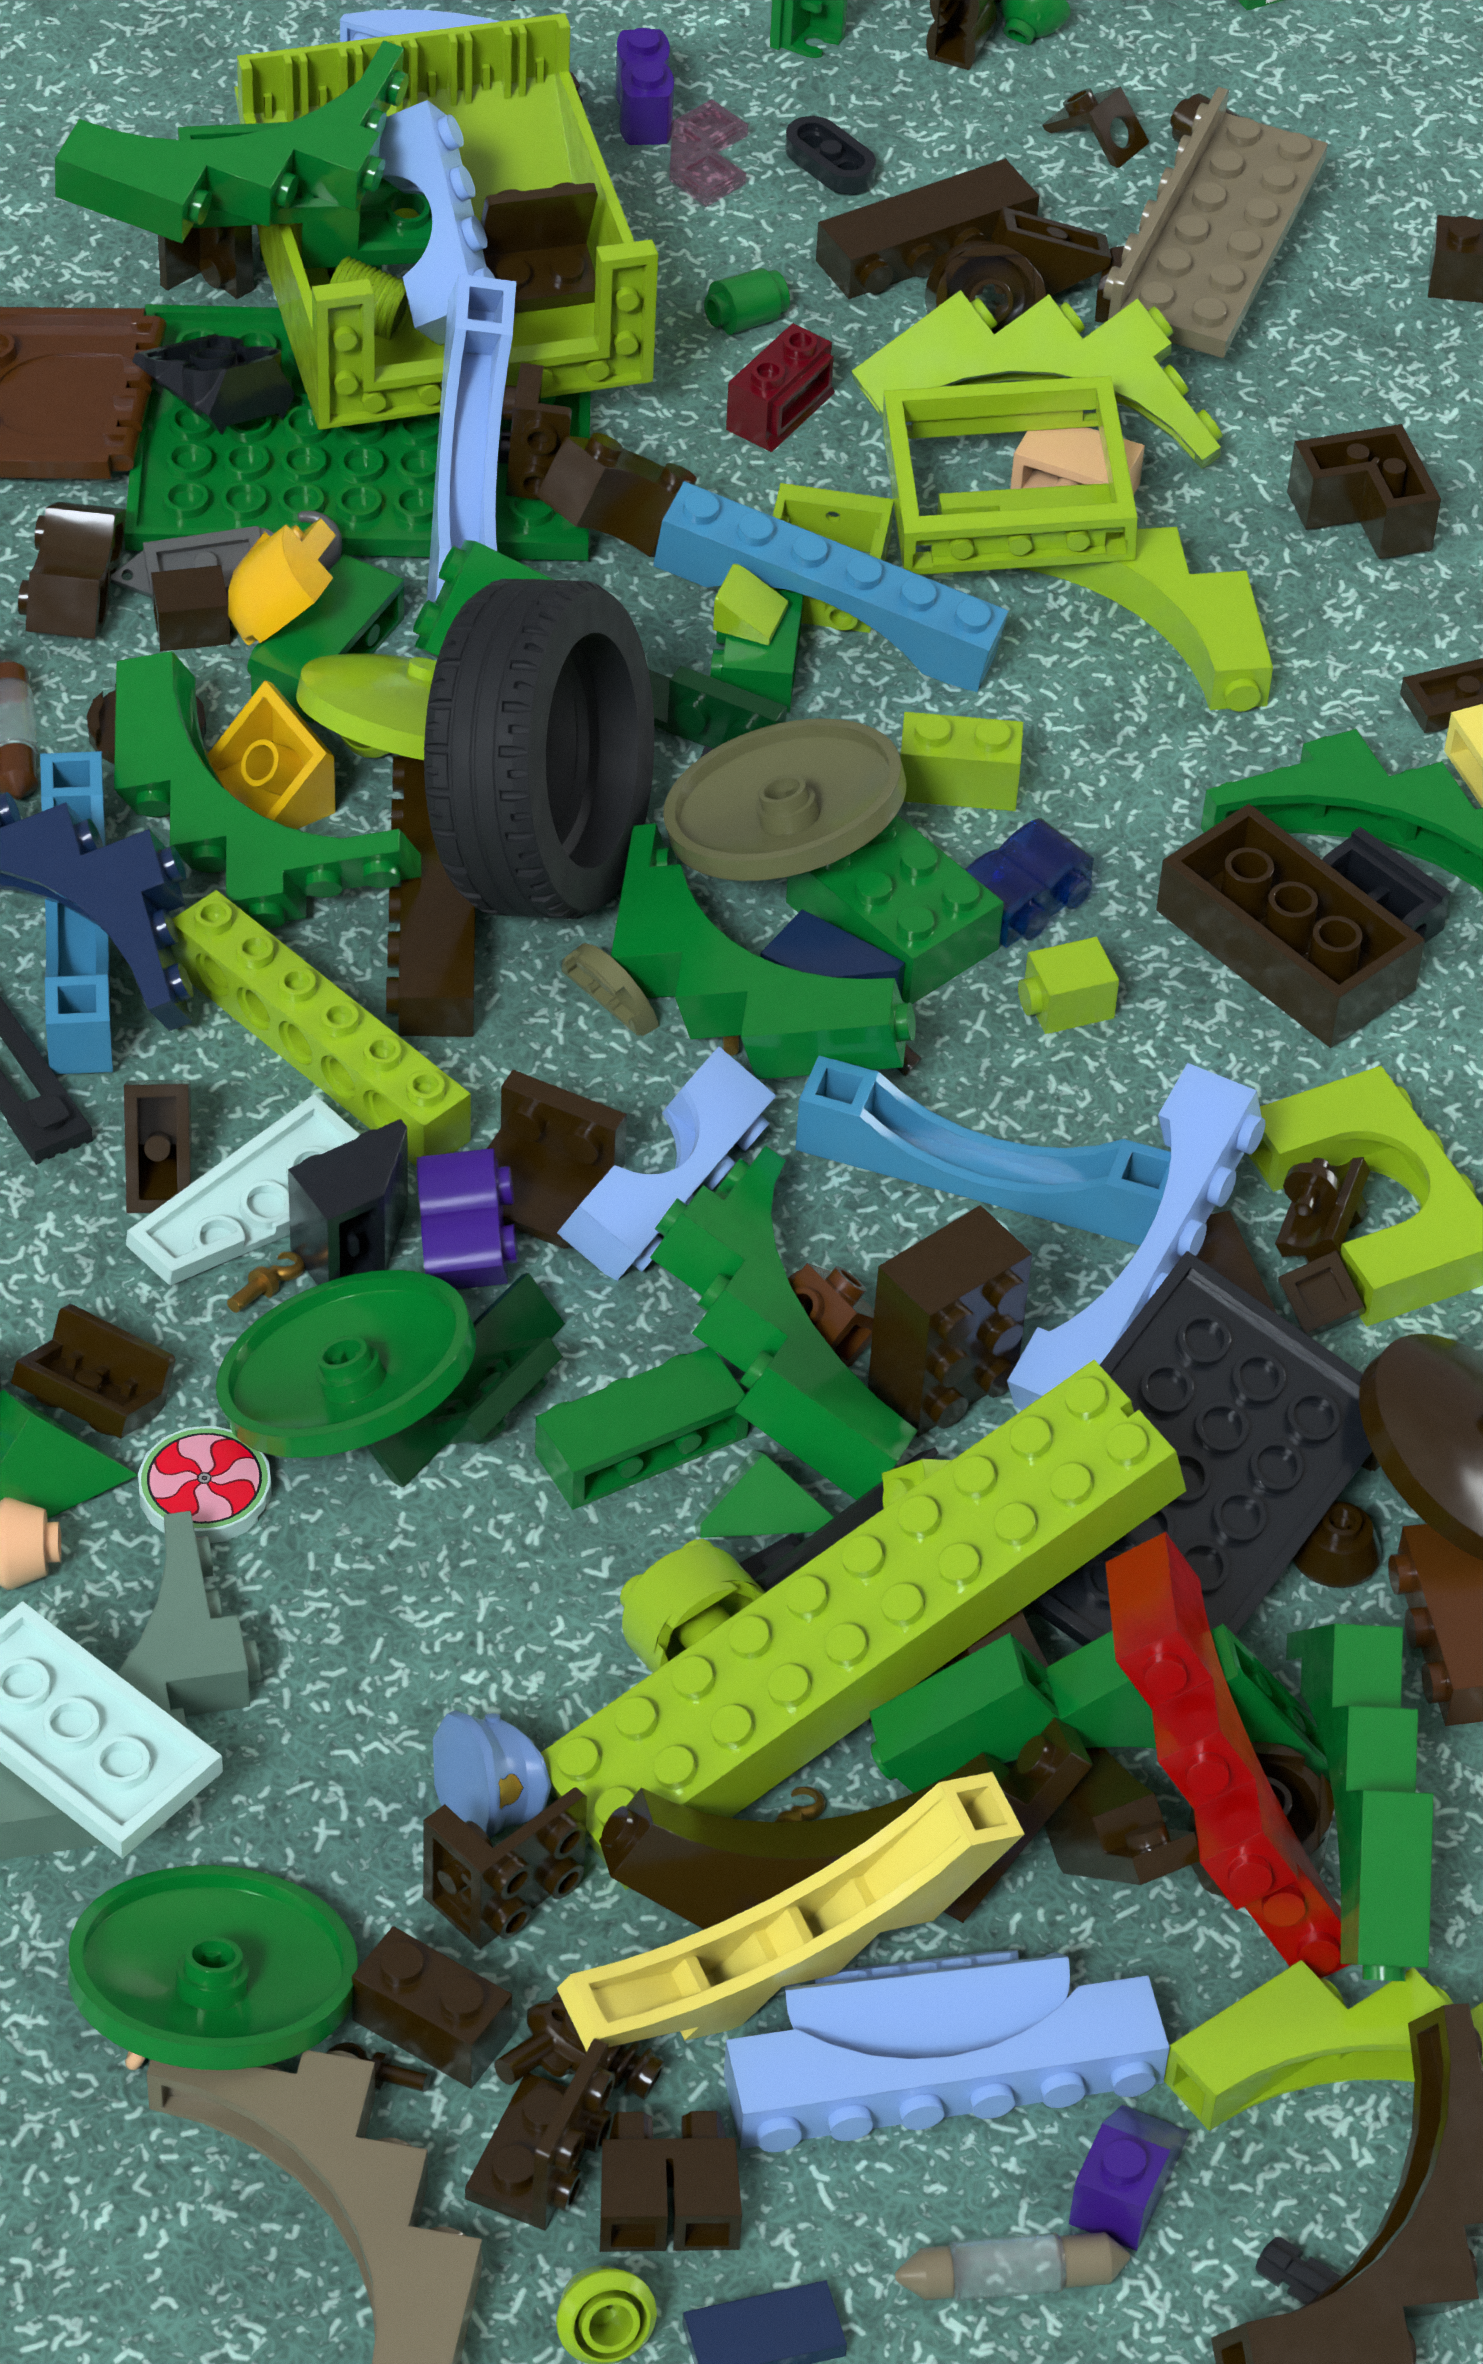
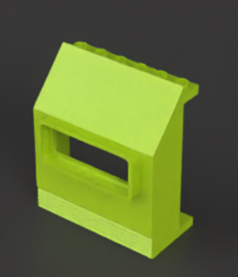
M565 13L237 55L238 86H235L234 90L240 124L278 123L298 119L343 94L362 78L383 40L404 47L403 72L409 74V83L401 104L398 107L391 105L386 113L387 117L428 100L446 115L450 114L456 119L464 140V144L459 148L462 164L470 173L475 186V197L470 199L474 216L480 222L485 198L489 195L498 194L509 189L527 191L551 188L566 182L574 184L595 183L598 196L587 240L588 250L595 271V303L514 313L513 337L505 388L506 385L517 386L521 363L544 366L541 398L653 382L658 252L653 239L636 242L633 239L569 71L570 24ZM402 208L394 212L402 218L419 216L415 210L409 208ZM294 223L271 224L269 227L257 225L262 256L302 382L308 394V400H310V406L315 416L318 430L440 413L445 343L438 345L415 329L411 311L401 331L392 340H388L387 337L383 338L379 334H374V292L369 278L329 284L330 278L327 271L336 270L337 267L304 269L298 251Z

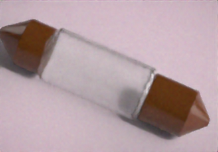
M3 659L0 661V793L8 792L13 799L20 800L32 795L38 787L36 761L38 760L39 753L33 690L29 685V675L26 668L10 659Z

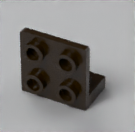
M566 182L551 188L527 191L509 189L485 198L481 224L487 237V247L482 249L486 267L490 269L495 279L516 281L514 313L595 303V271L587 246L598 196L595 183L574 184Z
M512 1070L501 1086V1129L487 1147V1149L494 1148L499 1167L509 1166L511 1170L514 1204L503 1205V1225L514 1224L515 1230L560 1248H569L571 1245L557 1234L559 1229L614 1165L621 1168L625 1165L627 1114Z
M574 1787L494 1848L487 1834L480 1826L472 1821L464 1822L444 1804L423 1820V1898L479 1950L498 1936L502 1939L513 1937L526 1925L535 1907L550 1896L554 1899H561L567 1896L581 1881L584 1874L587 1796L577 1787Z
M596 2038L593 2039L568 2088L531 2073L522 2078L465 2186L466 2200L546 2231L556 2209L568 2212L571 2209L583 2180V2170L578 2169V2166L587 2150L596 2154L599 2153L602 2149V2141L607 2139L613 2121V2112L605 2110L615 2082V2074L607 2071L608 2043Z

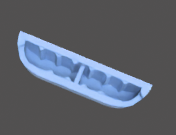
M1008 1950L842 1969L836 1975L815 1979V1984L802 1986L801 1984H792L785 1986L787 2013L793 2029L803 2031L829 2044L864 2054L905 2059L954 2056L998 2044L1028 2030L1055 2011L1068 1996L1070 1984L1069 1958L1064 1954L1053 1952L1047 1954L1046 1957L1019 1960L1018 1950Z

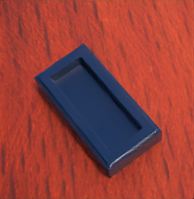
M827 2280L683 2312L682 2325L694 2364H813L846 2356L847 2342Z

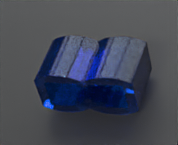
M1038 818L1020 827L1000 848L983 854L965 870L1004 902L1000 944L1008 948L1022 937L1026 940L1036 938L1045 929L1051 916L1064 907L1075 909L1085 901L1092 889L1091 877L1094 858L1044 819Z

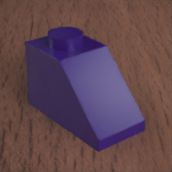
M1121 2105L1102 2123L1075 2181L1069 2224L1090 2233L1106 2232L1120 2245L1137 2251L1189 2136V2131Z

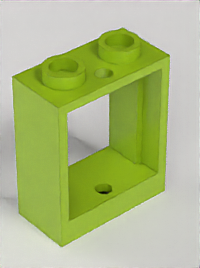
M780 483L772 516L858 551L870 552L869 555L886 561L891 542L894 499ZM828 512H836L839 516H831ZM771 587L773 590L791 591V590H785V589H780V588ZM806 595L803 596L802 623L831 627L841 631L852 630L870 633L871 627L853 615L821 600Z

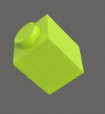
M1096 936L1028 952L1025 979L1019 980L1018 994L1025 1014L1027 1016L1035 1014L1044 1033L1049 1034L1114 1019L1119 978Z

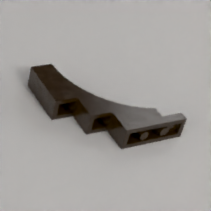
M1020 1610L943 1665V1668H948L1009 1632L1045 1667L1049 1665ZM1105 1747L1085 1748L1093 1766L1044 1824L1057 1864L1063 1874L1142 1885L1200 1861L1198 1841L1195 1833L1167 1829L1153 1791L1137 1781L1116 1761ZM1017 1760L1004 1763L1003 1765L1012 1769L1016 1765Z
M1054 1717L1040 1735L1032 1737L1023 1746L1017 1763L1012 1769L982 1752L952 1774L918 1792L879 1807L845 1816L795 1822L738 1820L704 1813L673 1803L641 1787L626 1807L621 1806L610 1815L605 1823L599 1842L611 1878L698 1927L707 1929L778 1895L824 1869L866 1842L905 1813L939 1782L993 1772L1025 1835L943 1911L964 1923L1093 1764L1076 1729Z

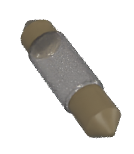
M1054 2232L951 2241L948 2246L920 2248L895 2272V2280L925 2301L953 2298L958 2302L1060 2293L1065 2288L1111 2284L1130 2260V2254L1106 2232L1059 2236Z

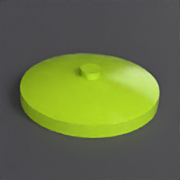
M335 654L319 657L309 661L302 668L296 699L302 710L312 719L344 737L386 752L424 760L427 705L437 661L422 657L412 658L388 654Z

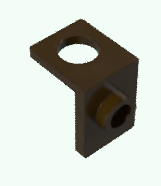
M1121 87L1096 94L1092 92L1091 88L1079 91L1063 102L1064 107L1042 124L1045 131L1055 133L1089 123L1110 165L1116 168H1120L1149 143ZM1114 118L1121 119L1127 127L1128 142L1124 148L1118 147L1112 140L1110 126Z

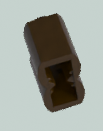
M930 0V9L934 22L928 31L926 39L929 59L970 70L995 28L997 21L995 1Z

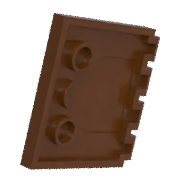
M0 307V478L111 479L113 471H129L132 469L149 404V395L154 383V379L135 365L132 360L137 352L163 346L167 329L166 321L159 316H147L145 308Z

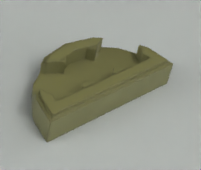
M583 943L562 959V972L637 1036H644L659 1027L655 1012L643 991L628 972L610 955L597 946Z

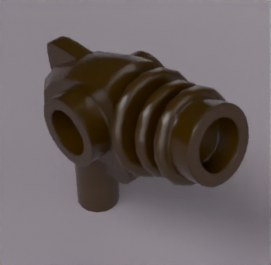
M557 1992L550 2000H542L528 2009L527 2025L532 2036L495 2061V2071L505 2084L513 2085L540 2065L551 2075L560 2078L567 2074H575L580 2066L586 2050ZM635 2041L629 2049L626 2048L628 2043L608 2047L607 2071L615 2074L613 2088L617 2089L625 2080L627 2083L624 2088V2094L626 2096L634 2094L645 2100L657 2082L664 2068L665 2061L654 2056L652 2048H647L642 2056H639L638 2054L642 2046L639 2041Z

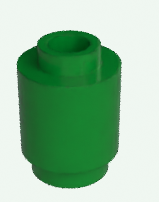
M757 268L712 282L708 289V295L704 300L705 314L712 326L721 327L728 335H732L778 320L780 314L785 313L789 309L790 293L787 283L780 272Z

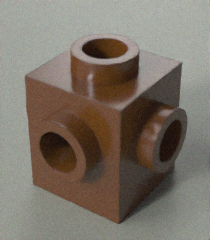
M806 1263L802 1270L788 1277L789 1283L813 1325L840 1360L849 1368L872 1341L874 1309L862 1298L866 1288L851 1273L839 1266L829 1271Z

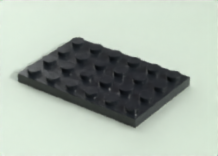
M1186 1251L1101 1362L1100 1366L1131 1400L1134 1413L1140 1410L1176 1450L1187 1491L1027 1605L1028 1608L1083 1647L1112 1631L1105 1562L1163 1532L1168 1534L1201 1580L1205 1611L1210 1630L1224 1624L1236 1637L1372 1452L1364 1431L1359 1409V1387L1363 1374L1189 1251Z

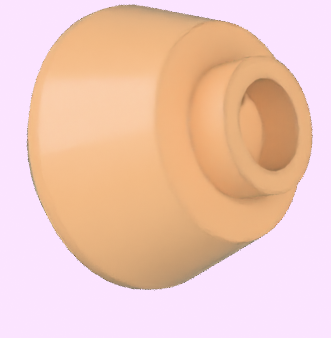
M5 1497L0 1501V1586L6 1590H14L47 1576L49 1563L61 1562L60 1522H48L46 1509Z

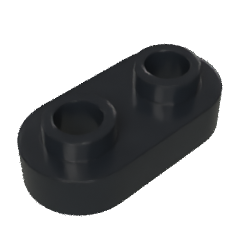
M805 116L795 119L788 125L785 144L787 156L827 188L841 194H857L868 190L873 185L876 168L875 155L835 123L819 116Z

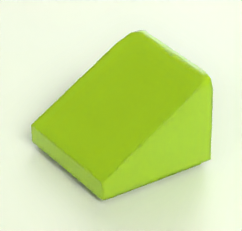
M734 563L715 597L713 630L769 645L788 609L789 601L749 570Z

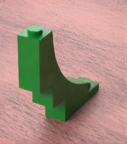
M657 823L633 826L611 957L628 972L643 991L646 998L675 996L690 1040L741 1035L750 1065L757 1079L810 1075L818 1056L870 1070L903 1067L906 1041H913L915 1039L916 1023L913 1006L911 1003L902 1002L895 978L853 979L811 974L775 964L749 952L729 939L712 924L698 906L690 891L682 865L677 864L672 847L665 848Z
M1334 1623L1287 1633L1286 1661H1301L1300 1695L1308 1704L1316 1721L1331 1781L1340 1867L1341 1964L1363 1965V1980L1406 1981V1967L1428 1968L1434 1793L1416 1792L1418 1709L1401 1708L1403 1627Z
M1224 1624L1210 1630L1226 1682L1250 1742H1269L1294 1749L1305 1757L1304 1764L1319 1778L1322 1772L1331 1784L1322 1739L1314 1717ZM1113 1631L1108 1632L1048 1667H1045L1009 1632L869 1712L876 1739L871 1744L870 1749L877 1767L887 1779L894 1780L897 1778L912 1793L918 1792L952 1774L982 1752L1001 1764L1017 1760L1023 1746L1032 1737L1040 1735L1054 1717L1076 1729L1085 1748L1141 1747L1156 1749L1152 1709L1116 1662Z

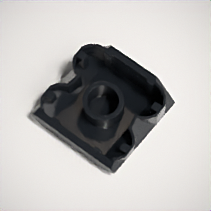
M212 334L137 352L132 360L135 365L146 372L160 386L168 390L221 435H223L226 426L276 414L283 420L295 395L282 372L280 349L268 346L246 347L242 339Z

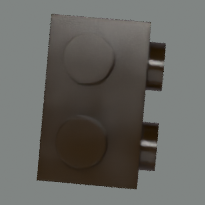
M521 363L517 386L506 385L502 419L512 421L511 430L502 429L498 463L508 464L505 496L541 500L536 494L565 436H570L572 410L565 406L540 403L544 369L542 365Z
M68 1304L59 1310L52 1340L16 1361L11 1384L33 1394L37 1401L46 1406L61 1408L88 1422L92 1429L101 1434L116 1436L122 1439L155 1418L164 1408L176 1359L173 1354L73 1304Z

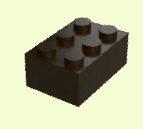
M981 1205L878 1266L868 1389L918 1430L915 1434L917 1438L936 1426L941 1429L952 1426L963 1416L968 1406L984 1396L989 1395L991 1398H995L1004 1394L1009 1389L1007 1380L1020 1359L1032 1253Z

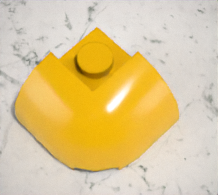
M321 518L304 531L297 525L291 528L284 525L272 536L264 532L233 571L228 589V616L240 637L248 646L256 640L262 643L313 605L333 579L332 575L318 559L336 535Z

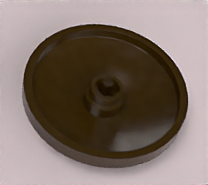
M1411 1334L1400 1337L1368 1364L1362 1375L1359 1387V1409L1365 1434L1384 1473L1419 1517L1456 1547L1483 1560V1355L1464 1344L1442 1336Z

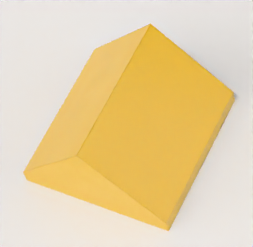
M265 680L209 751L208 757L222 785L234 798L259 815L297 830L335 813L334 755L275 685Z

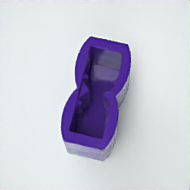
M636 28L634 30H622L617 39L615 93L620 105V133L628 145L667 144L672 136L674 77L669 68V41L660 29Z
M494 1148L417 1157V1180L425 1274L440 1278L456 1290L508 1284L507 1264L519 1262L514 1224L503 1226V1205L514 1204L510 1167L498 1166Z

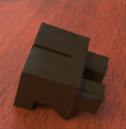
M690 2111L681 2118V2138L653 2139L652 2116L647 2115L645 2112H617L613 2118L609 2139H603L599 2252L666 2251L668 2222L667 2187H672L673 2251L740 2250L742 2208L735 2138H726L720 2113L718 2111Z

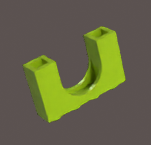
M1382 1065L1260 1106L1261 1116L1265 1119V1130L1257 1149L1252 1154H1248V1156L1273 1192L1283 1189L1288 1170L1296 1164L1311 1162L1314 1158H1323L1331 1166H1340L1347 1164L1353 1158L1364 1157L1370 1171L1383 1174L1400 1183L1413 1195L1420 1207V1211L1402 1223L1342 1243L1340 1259L1364 1305L1365 1313L1359 1317L1366 1327L1483 1286V1206L1476 1197L1473 1184L1465 1174H1459L1446 1156L1439 1136L1435 1131L1428 1130L1413 1110L1411 1099L1406 1090L1401 1086L1395 1085Z

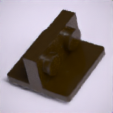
M252 225L191 228L183 243L158 235L160 286L168 291L201 273L211 287H221L235 299H239L254 291Z

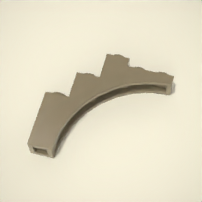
M307 2050L302 2053L297 2074L283 2072L270 2064L238 2070H200L150 2060L147 2070L149 2109L203 2123L252 2146L293 2176L331 2217L358 2264L373 2312L375 2345L372 2364H460L481 2278L482 2239L468 2237L463 2232L450 2227H434L431 2229L417 2227L428 2186V2149L413 2147L409 2143L396 2138H381L378 2140L365 2138L375 2101V2062L361 2060L355 2055L344 2051L321 2053Z

